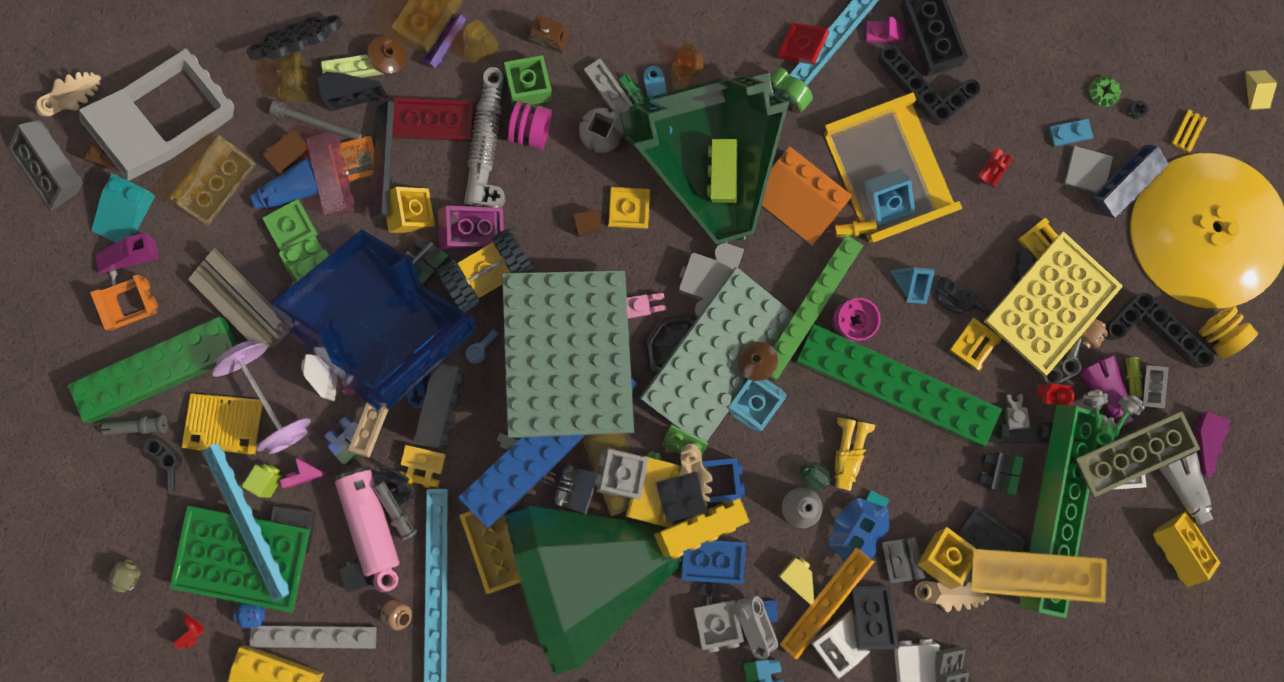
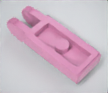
M664 293L627 298L628 319L666 311L665 305H658L652 308L649 305V301L663 299Z

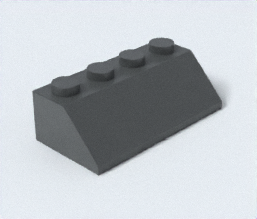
M40 120L17 126L7 149L49 211H52L79 192L83 185L82 179L75 172L70 161L62 153L60 146L53 140L49 130Z

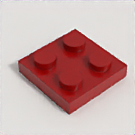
M792 23L777 55L782 60L814 65L830 32L828 28Z

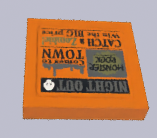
M372 136L332 145L342 184L373 176L375 147Z

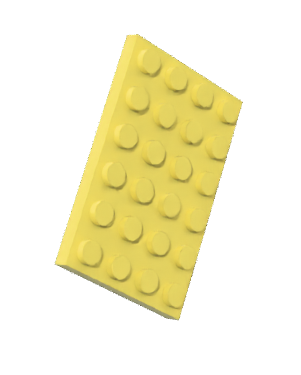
M1061 232L984 322L1043 376H1047L1122 288V285L1065 232Z

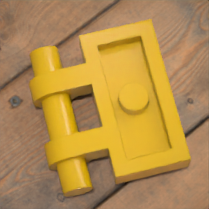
M405 445L401 465L407 466L408 471L407 473L400 471V473L410 479L408 484L417 483L425 488H438L440 480L432 479L433 473L442 474L446 454ZM415 470L426 471L425 477L415 475Z

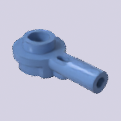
M492 329L480 344L470 345L465 354L467 360L472 364L481 363L486 356L485 349L499 334Z

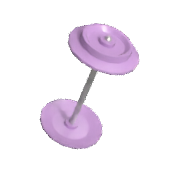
M247 341L230 348L220 355L216 360L217 365L212 370V375L217 377L223 376L242 368L278 429L277 432L263 440L256 447V450H267L269 454H273L302 439L307 434L306 427L311 423V419L305 418L284 428L281 426L246 364L261 356L267 349V345Z

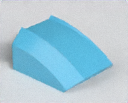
M748 379L728 409L731 415L751 430L761 432L783 403L787 394L768 379L763 381Z

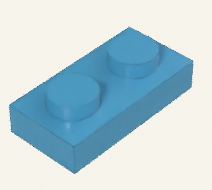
M1089 119L1049 128L1053 147L1093 138Z

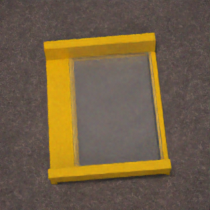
M914 93L825 125V139L847 192L852 195L850 199L860 222L875 220L867 200L865 181L898 169H902L911 179L915 213L879 226L876 223V233H865L868 243L871 241L873 243L962 209L960 201L953 202L913 107L916 101Z

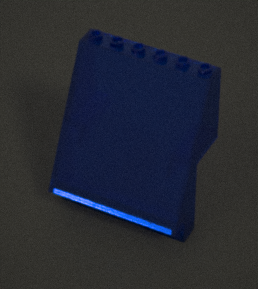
M363 229L358 231L270 303L277 318L376 411L382 406L387 410L394 406L476 330L471 315L420 285L412 259Z

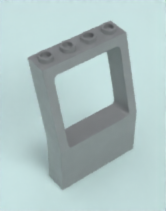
M184 49L124 89L80 109L79 116L81 123L127 181H130L174 158L233 117L234 104L229 98L224 96L220 86L211 80L208 71L199 65L196 56L190 54L187 49ZM185 71L216 111L166 142L134 104V101L179 72Z

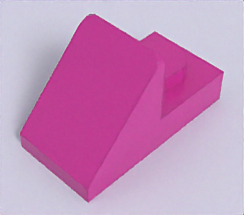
M889 17L887 22L867 21L866 42L905 43V23L893 17Z
M296 458L300 474H298V471L286 474V478L280 480L282 488H290L324 477L326 473L312 464Z

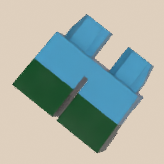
M766 658L764 660L742 661L746 682H783L782 679L772 681L771 678L772 673L781 672L779 660H768Z

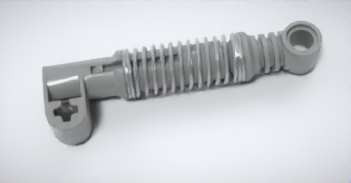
M490 67L484 72L482 99L476 107L478 112L475 113L477 116L474 123L477 125L473 126L475 128L472 134L474 138L471 139L473 141L470 147L472 151L469 152L471 155L468 156L470 158L467 165L469 175L464 203L476 207L501 208L505 203L503 190L498 186L487 185L489 172L492 171V160H494L493 156L496 150L494 147H496L497 130L500 124L499 117H501L502 112L499 101L501 100L504 78L498 68ZM491 77L499 78L496 83L489 82ZM488 190L490 197H488L487 202H484L485 193ZM494 194H498L499 197L496 198V201H492L491 198L494 197Z

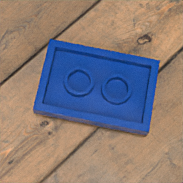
M714 540L707 543L705 541L700 543L701 547L697 549L683 551L681 580L744 584L745 542Z

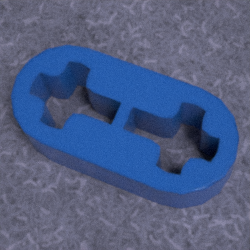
M409 371L404 376L408 402L412 407L420 409L423 408L426 395L423 377L417 371ZM412 374L419 378L416 381L417 388H414L412 383H408ZM415 391H418V395L423 397L420 405L413 402V399L416 398Z

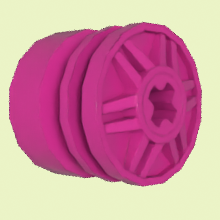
M518 101L510 116L508 141L515 143L518 138V144L523 145L526 137H528L529 147L543 150L550 128L552 110L538 106L534 114H532L531 104H526L524 109V103Z
M853 298L840 304L832 316V327L835 333L853 342L863 341L872 337L878 331L881 322L880 313L876 305L864 298ZM857 317L856 322H858V324L852 325V320L850 318Z

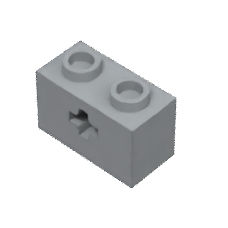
M1146 366L1143 396L1144 407L1165 408L1169 367Z

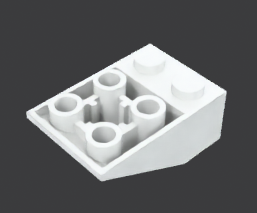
M852 609L811 641L813 647L838 679L856 666L870 652L857 651Z

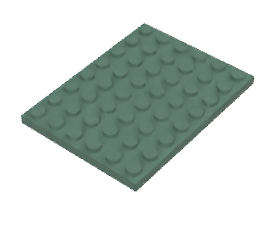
M625 271L502 274L508 438L634 433Z

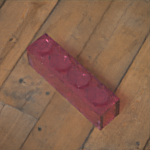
M330 132L306 138L324 215L336 217L353 212L354 198L350 194V181L345 174V160L340 151V139L337 135Z

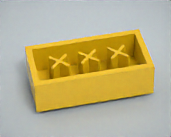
M471 512L461 514L460 518L486 594L520 583L521 580L512 553L513 547L508 534V525L505 519L506 513L487 530Z

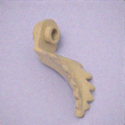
M77 72L76 79H73L70 74L66 75L65 83L61 79H56L52 92L36 101V112L41 116L50 117L63 109L77 111L79 109L78 101L82 103L88 102L85 94L94 96L92 90H98L96 85H100L99 80L101 77L94 75L92 72L90 76L87 72H84L82 77L81 73Z
M688 444L682 448L680 453L682 469L678 476L697 472L705 506L707 507L706 502H709L710 498L705 494L711 493L712 489L706 483L712 480V476L702 466V456L698 446Z
M922 581L915 587V595L920 601L940 604L945 612H950L952 606L957 611H960L963 604L968 610L971 609V604L977 608L978 602L983 605L984 601L989 600V596L985 593L972 592V582H968L965 587L962 584L951 590L942 583ZM926 588L928 591L927 595H925L924 590Z

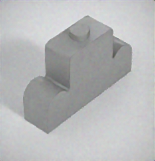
M727 243L720 244L715 250L714 260L696 253L691 254L687 267L683 266L679 276L683 278L679 292L700 300L695 306L694 314L696 318L699 317L733 268H738L744 249Z

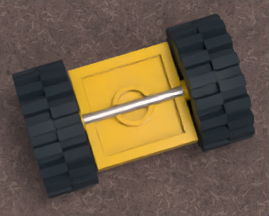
M509 227L491 237L493 241L491 244L458 262V264L455 260H452L437 269L439 276L462 313L480 304L478 298L502 285V274L511 272L531 273L534 271Z

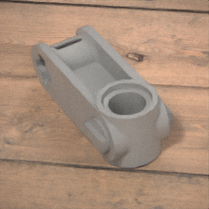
M751 595L748 598L738 600L735 605V611L754 656L764 660L769 656L770 652L776 650L778 641L762 599Z

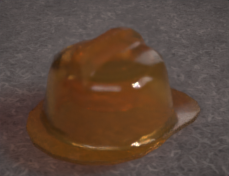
M684 44L678 51L671 69V87L674 90L687 87L692 78L698 76L703 70V53L696 51L692 44Z

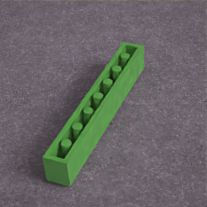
M846 235L774 345L773 348L778 356V367L775 373L769 377L774 382L786 367L864 246L850 236Z

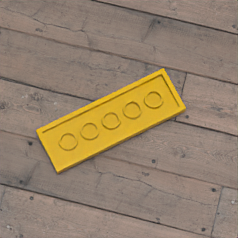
M973 549L972 592L1105 603L1106 559Z

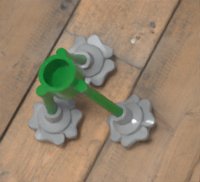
M1091 390L1088 392V395L1083 396V404L1088 405L1089 408L1094 410L1095 430L1097 431L1096 440L1101 445L1112 444L1114 436L1119 435V430L1126 418L1133 414L1140 415V412L1144 410L1140 399L1134 395H1124L1119 400L1120 408L1124 414L1118 424L1114 422V418H1107L1105 415H1103L1102 423L1100 424L1099 410L1103 407V404L1108 403L1107 394H1102L1100 390Z

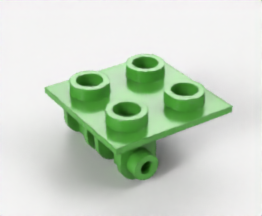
M671 425L662 443L669 451L679 454L685 445L694 444L701 451V456L708 446L707 442Z

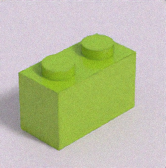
M263 464V466L255 465L242 487L258 497L271 498L284 476L279 474L280 469L271 464L269 466Z

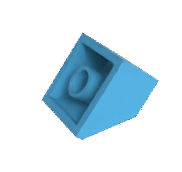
M902 169L864 182L867 200L878 226L915 213L911 179Z

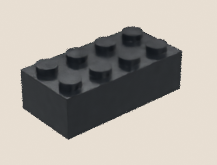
M902 0L899 7L925 76H932L962 66L968 59V55L947 0Z
M438 362L433 363L414 443L443 450L445 446L449 445L451 434H448L449 427L454 425L456 417L453 414L454 406L458 407L460 395L458 390L459 386L463 387L465 375H463V371L459 367Z

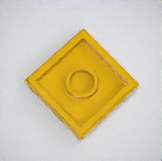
M611 187L608 227L648 229L650 189Z

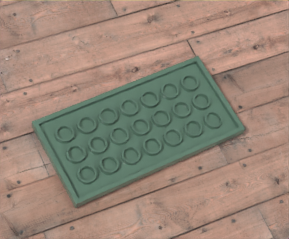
M734 267L643 392L640 399L679 429L707 442L728 413V407L748 380L741 374L738 368L737 360L740 351L746 345L753 342H764L774 347L794 316V313L740 269ZM754 357L753 361L758 362L760 357Z

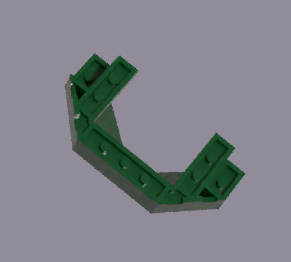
M763 73L757 76H753V74L742 75L733 79L728 77L718 78L647 97L643 100L644 103H636L629 107V110L620 112L624 138L716 245L729 244V241L734 239L744 240L748 238V235L754 234L789 101L773 95L770 73ZM712 139L737 140L736 203H712L711 197L707 195L708 185H711V177H708V165H712V157L708 156V147L712 145Z
M529 506L528 508L505 515L508 534L513 547L514 561L541 646L543 645L545 656L551 665L554 676L577 668L580 669L679 567L678 562L682 561L681 556L672 559L671 556L663 557L654 534L666 529L667 527L536 506Z

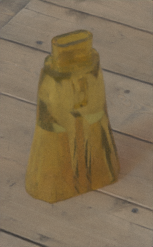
M475 20L463 30V56L468 63L476 64L498 50V39L483 22Z

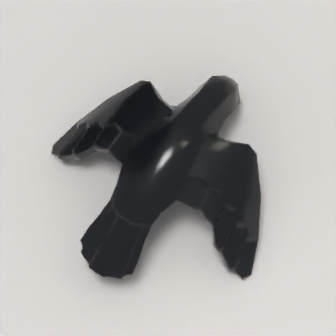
M383 466L384 469L391 472L394 476H386L380 473H374L372 476L375 484L384 481L390 487L389 491L392 492L398 506L413 500L414 491L408 485L410 479L404 474Z

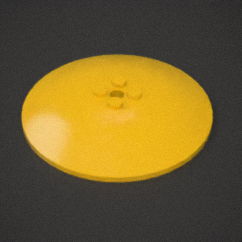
M1212 153L1183 156L1169 162L1163 169V172L1156 176L1149 183V186L1143 189L1136 197L1130 220L1131 241L1136 258L1148 278L1165 294L1179 302L1204 309H1221L1237 306L1262 293L1271 285L1283 267V203L1269 181L1257 170L1240 160ZM1214 222L1220 224V232H1216L1213 229Z

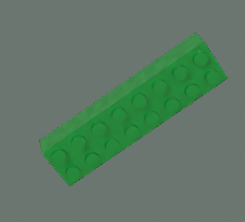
M217 317L68 384V387L82 421L95 423L214 369L217 365V358L230 348L236 346L237 343L227 320Z

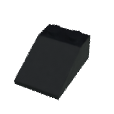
M326 72L322 76L317 77L321 98L330 111L388 97L380 81L337 72Z

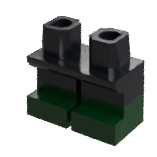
M418 238L413 246L420 252L414 257L407 251L400 259L405 264V268L426 287L437 273L425 261L437 270L450 261V257L431 241L427 242L422 238Z
M1003 453L983 454L982 464L991 466L990 474L980 472L977 482L987 486L989 490L1015 496L1019 477L1015 476H1020L1023 457Z

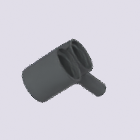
M1082 338L1077 339L1072 345L1069 355L1061 359L1051 370L1056 375L1052 382L1047 379V376H1043L1040 373L1043 383L1060 384L1080 372L1081 364L1078 361L1077 354ZM1068 361H1071L1074 365L1071 372L1065 369Z

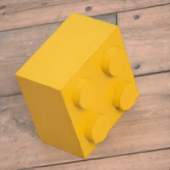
M945 527L934 534L917 565L951 590L963 584L973 566V549L976 548Z

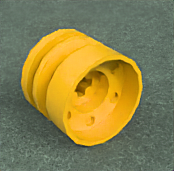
M1235 306L1218 312L1199 330L1203 337L1207 336L1205 340L1208 343L1218 339L1213 349L1222 359H1226L1239 352L1258 335V332L1249 322L1238 325L1244 316L1242 314L1236 315L1238 309Z

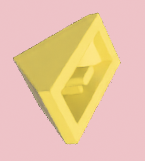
M1266 70L1246 71L1245 76L1250 110L1269 109L1277 82Z

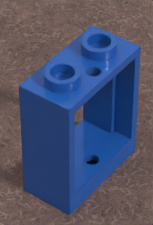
M737 458L702 462L703 467L732 464L735 495L709 497L710 501L706 503L742 499V495H745L744 483H740L739 474H743L742 464L738 462Z

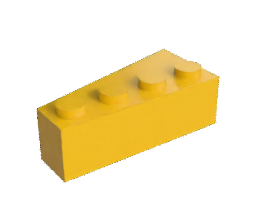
M735 499L708 509L706 513L690 517L654 535L663 557L671 556L672 559L682 556L684 550L689 549L691 551L701 547L700 543L714 541L719 538L718 535L733 532L737 527L750 521L741 500Z

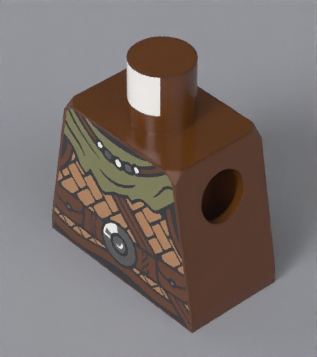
M536 16L528 42L563 53L569 34L564 24L542 16Z

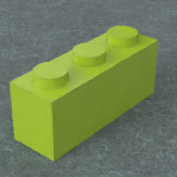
M712 139V145L708 147V156L712 157V165H708V177H711V185H708L707 195L711 197L712 203H736L738 147L736 139Z

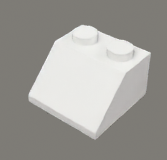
M306 355L301 364V370L304 372L303 375L322 398L335 401L339 361L330 356Z

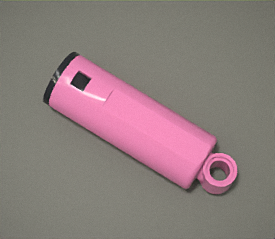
M362 467L334 477L364 576L374 574L373 585L380 592L394 589L398 583V576L392 571V568L399 565V559L380 499L372 488L375 483L370 467ZM384 575L390 579L388 587L381 583V578Z

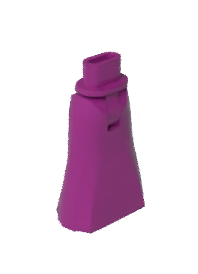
M1112 354L1104 357V360L1102 358L1100 361L1081 368L1079 375L1091 390H1100L1102 394H1107L1108 403L1103 404V408L1118 424L1124 414L1120 408L1119 400L1124 395H1127L1121 380L1115 355ZM1131 415L1126 418L1123 425L1133 421Z

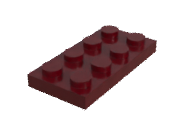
M394 98L392 137L472 141L474 102Z

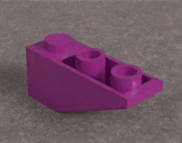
M146 232L126 237L96 254L98 273L100 274L159 259L156 241Z
M1208 411L1199 413L1193 430V435L1200 448L1196 452L1203 478L1211 477L1216 471V461L1223 451L1222 444L1224 438L1229 434V424L1231 421Z

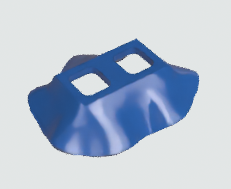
M854 499L836 517L828 542L829 547L846 561L855 550L849 546V542L856 535L864 540L860 550L869 558H872L876 553L877 541L885 537L889 531L888 509L865 499ZM863 518H868L874 522L870 532H866L859 527Z

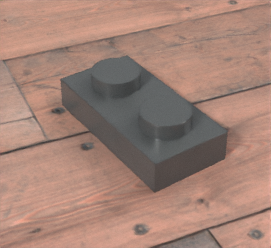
M904 539L882 542L890 583L912 580Z

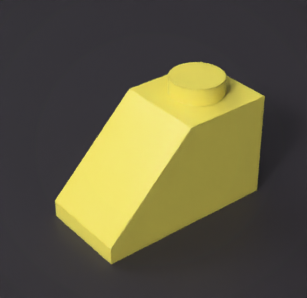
M794 557L778 576L807 603L812 605L814 595L812 572L808 569L810 565L803 558L798 560Z

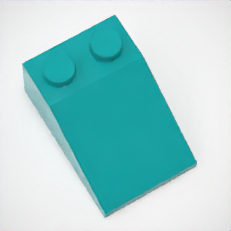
M111 174L102 191L91 231L115 243L126 237L134 236L155 195L115 174Z

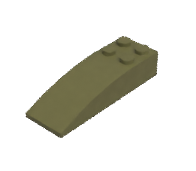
M1183 411L1168 414L1114 439L1112 444L1101 445L1075 460L1092 497H1097L1200 450Z

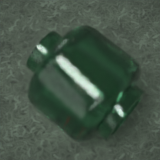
M817 462L806 463L799 471V474H801L800 482L813 492L823 491L830 483L829 471Z

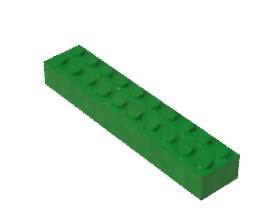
M815 324L811 327L795 364L980 448L987 445L1002 410L997 406Z
M1056 405L1029 553L1078 556L1089 488L1075 459L1097 448L1095 414L1092 411L1078 406ZM1099 414V415H1100V424H1101V423H1102L1103 415ZM1021 596L1019 608L1066 618L1070 600Z

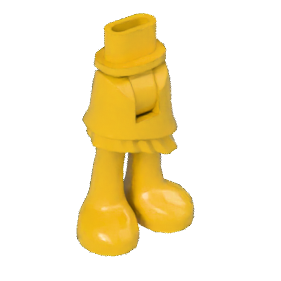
M838 417L837 424L842 427L843 434L840 449L836 451L837 455L835 456V473L837 474L834 477L837 478L835 487L851 491L852 483L856 482L855 478L865 457L863 454L866 449H863L866 436L874 431L875 425L858 421L853 450H850L856 421Z

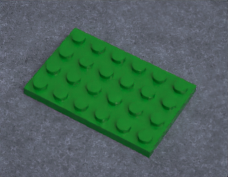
M187 506L170 589L293 612L310 529L254 518L255 522L260 526L264 541L270 547V554L273 560L279 566V573L282 579L288 585L289 594L274 602L231 513Z

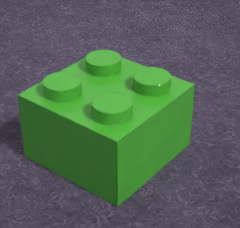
M543 55L504 62V72L512 108L515 107L518 101L523 102L524 106L526 104L534 105L551 101L552 90Z

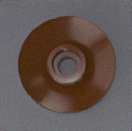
M380 36L373 39L368 46V60L377 71L384 74H394L399 72L405 65V50L394 38ZM386 50L390 51L392 55L387 54Z
M753 342L746 345L738 355L737 364L739 371L745 378L752 381L768 379L775 373L778 367L776 351L772 346L764 342ZM759 356L760 360L758 362H754V357Z

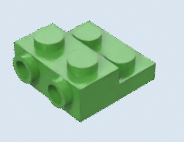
M315 236L278 253L279 258L298 289L311 287L316 283V280L320 278L326 279L334 274L335 264L327 251L323 250Z

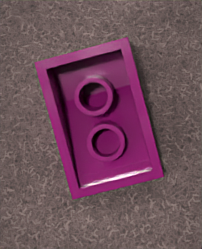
M444 206L438 210L439 245L441 250L482 249L493 242L491 237L504 230L503 208Z

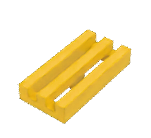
M1190 109L1186 112L1170 144L1186 153L1191 152L1207 120L1206 117H1200L1198 113H1192L1193 111ZM1189 118H1193L1181 143L1178 144L1177 142ZM1199 121L1187 148L1184 147L1196 122Z

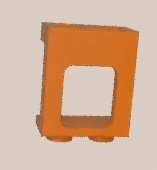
M135 275L133 279L104 290L90 292L105 330L113 331L157 314L156 308H158L155 298L150 295V284L146 278ZM137 287L146 309L124 316L117 300V295Z

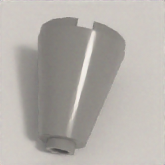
M804 487L795 488L784 497L782 513L786 521L792 526L808 528L816 524L820 519L822 502L813 490ZM806 504H807V506H808V510H807V511H805V508H804Z

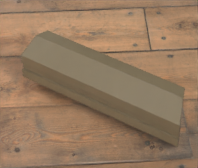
M215 248L189 277L188 280L249 341H254L255 344L264 343L267 345V349L280 343L289 333L288 321Z

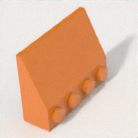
M789 146L771 169L762 206L810 245H813L847 204L852 195Z

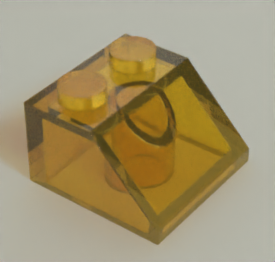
M298 51L292 52L279 59L280 66L277 67V76L280 78V85L277 87L278 96L285 103L309 102L308 64Z

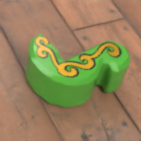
M777 67L770 75L773 91L791 101L794 112H803L813 100L808 86L800 79L790 76L784 68Z

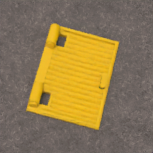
M190 394L181 448L206 450L210 445L218 443L224 452L255 454L262 402L258 399ZM201 435L200 442L191 441V436ZM240 439L249 440V445L241 446Z

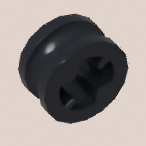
M1141 100L1133 102L1128 108L1129 116L1135 120L1143 118L1148 113L1147 104ZM1138 107H1141L1142 110L1138 113H1135L1134 110Z

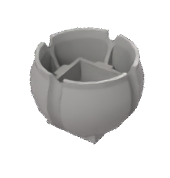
M595 108L583 116L584 122H581L579 125V135L587 149H594L596 153H607L619 146V139L623 138L624 130L621 118L614 111L609 112L607 108ZM596 118L612 125L606 138L591 131Z

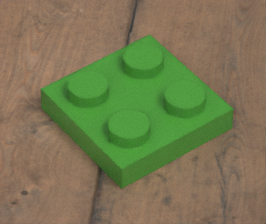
M299 199L263 217L280 251H284L308 238L318 235Z

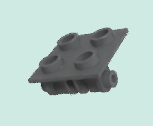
M566 465V468H563L561 477L565 481H559L564 483V486H558L562 491L557 490L554 497L555 504L586 514L595 487L594 482L597 473Z

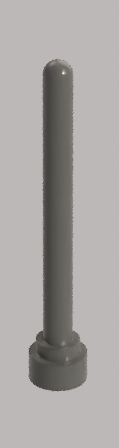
M273 100L270 106L269 114L272 116H287L354 140L363 138L361 133L288 109L286 105H283V102Z

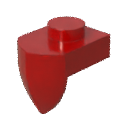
M183 615V618L190 630L173 643L177 650L191 648L198 642L196 638L205 632L201 624L188 615Z

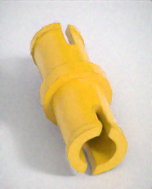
M876 220L865 222L853 221L851 224L835 225L837 238L846 235L858 237L859 234L877 232Z

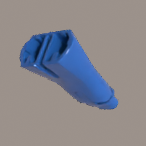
M304 158L283 174L258 188L257 192L251 194L250 197L255 208L258 209L263 206L265 208L274 207L297 199L323 193L319 180L315 178L317 175L308 158Z

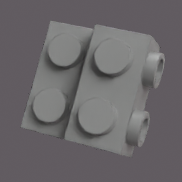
M607 449L599 457L598 465L602 467L600 474H597L595 477L594 486H598L597 492L614 496L620 495L637 500L641 499L648 458Z
M735 600L694 608L702 650H707V653L719 651V647L726 645L727 649L739 647V643L743 642L739 618L735 611Z

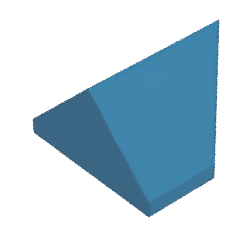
M913 267L890 270L907 297L906 302L927 304L935 272L934 269Z

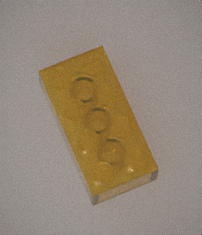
M409 0L391 28L396 37L428 54L464 0Z

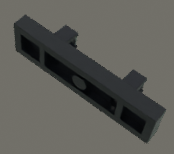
M996 422L988 442L1049 444L1053 423H1029L1030 427L1028 429L1009 430L1010 425L1006 422ZM1038 428H1041V429H1042V435H1041L1040 438H1039V429H1038Z

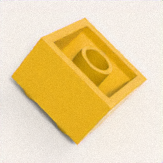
M395 187L389 190L388 215L386 216L389 233H405L435 227L429 189Z

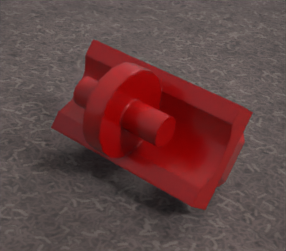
M996 147L977 178L994 188L1014 157Z
M1055 383L1039 384L1036 396L1043 398L1042 403L1071 405L1074 401V392L1072 391L1074 386Z

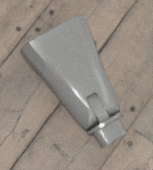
M1196 451L1159 468L1176 492L1191 517L1195 518L1198 525L1213 519L1210 512L1212 510L1211 501L1203 480Z

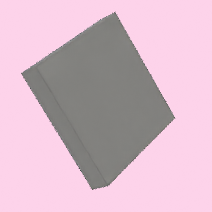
M1074 146L1064 185L1096 193L1107 182L1113 156Z

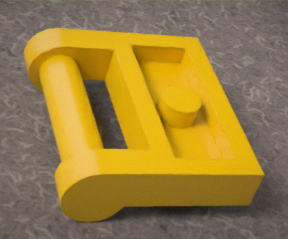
M1046 218L1018 239L1024 248L1030 250L1035 261L1050 245L1039 230L1042 229L1052 242L1058 236L1050 227L1049 221Z
M972 318L949 351L979 372L983 367L982 363L995 345L1001 342L1002 338L978 320ZM985 336L988 337L989 341L974 360L971 357Z

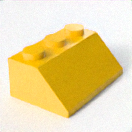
M645 457L648 458L641 499L630 498L626 516L671 527L673 521L666 523L656 482L678 476L682 466Z
M1187 510L1158 527L1153 533L1155 542L1158 546H1161L1167 561L1173 565L1177 571L1178 578L1184 582L1187 588L1209 580L1220 564Z

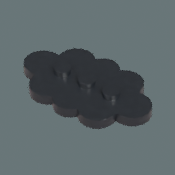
M338 15L324 18L320 16L310 17L300 23H292L281 30L267 33L260 42L248 47L246 53L250 60H258L264 57L277 59L289 52H297L308 45L324 41L329 37V33L341 28L343 23Z

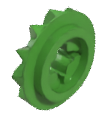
M1106 75L1097 77L1089 87L1091 100L1099 106L1109 107L1120 99L1121 90L1119 83L1114 81V77L1109 78ZM1109 85V93L1102 97L1103 89Z

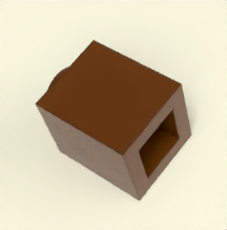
M597 209L574 214L575 220L571 221L574 233L578 232L579 237L602 232Z

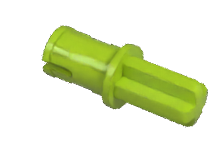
M1139 358L1125 359L1128 375L1126 379L1129 380L1130 395L1140 398L1143 396L1141 384L1143 375L1140 373Z

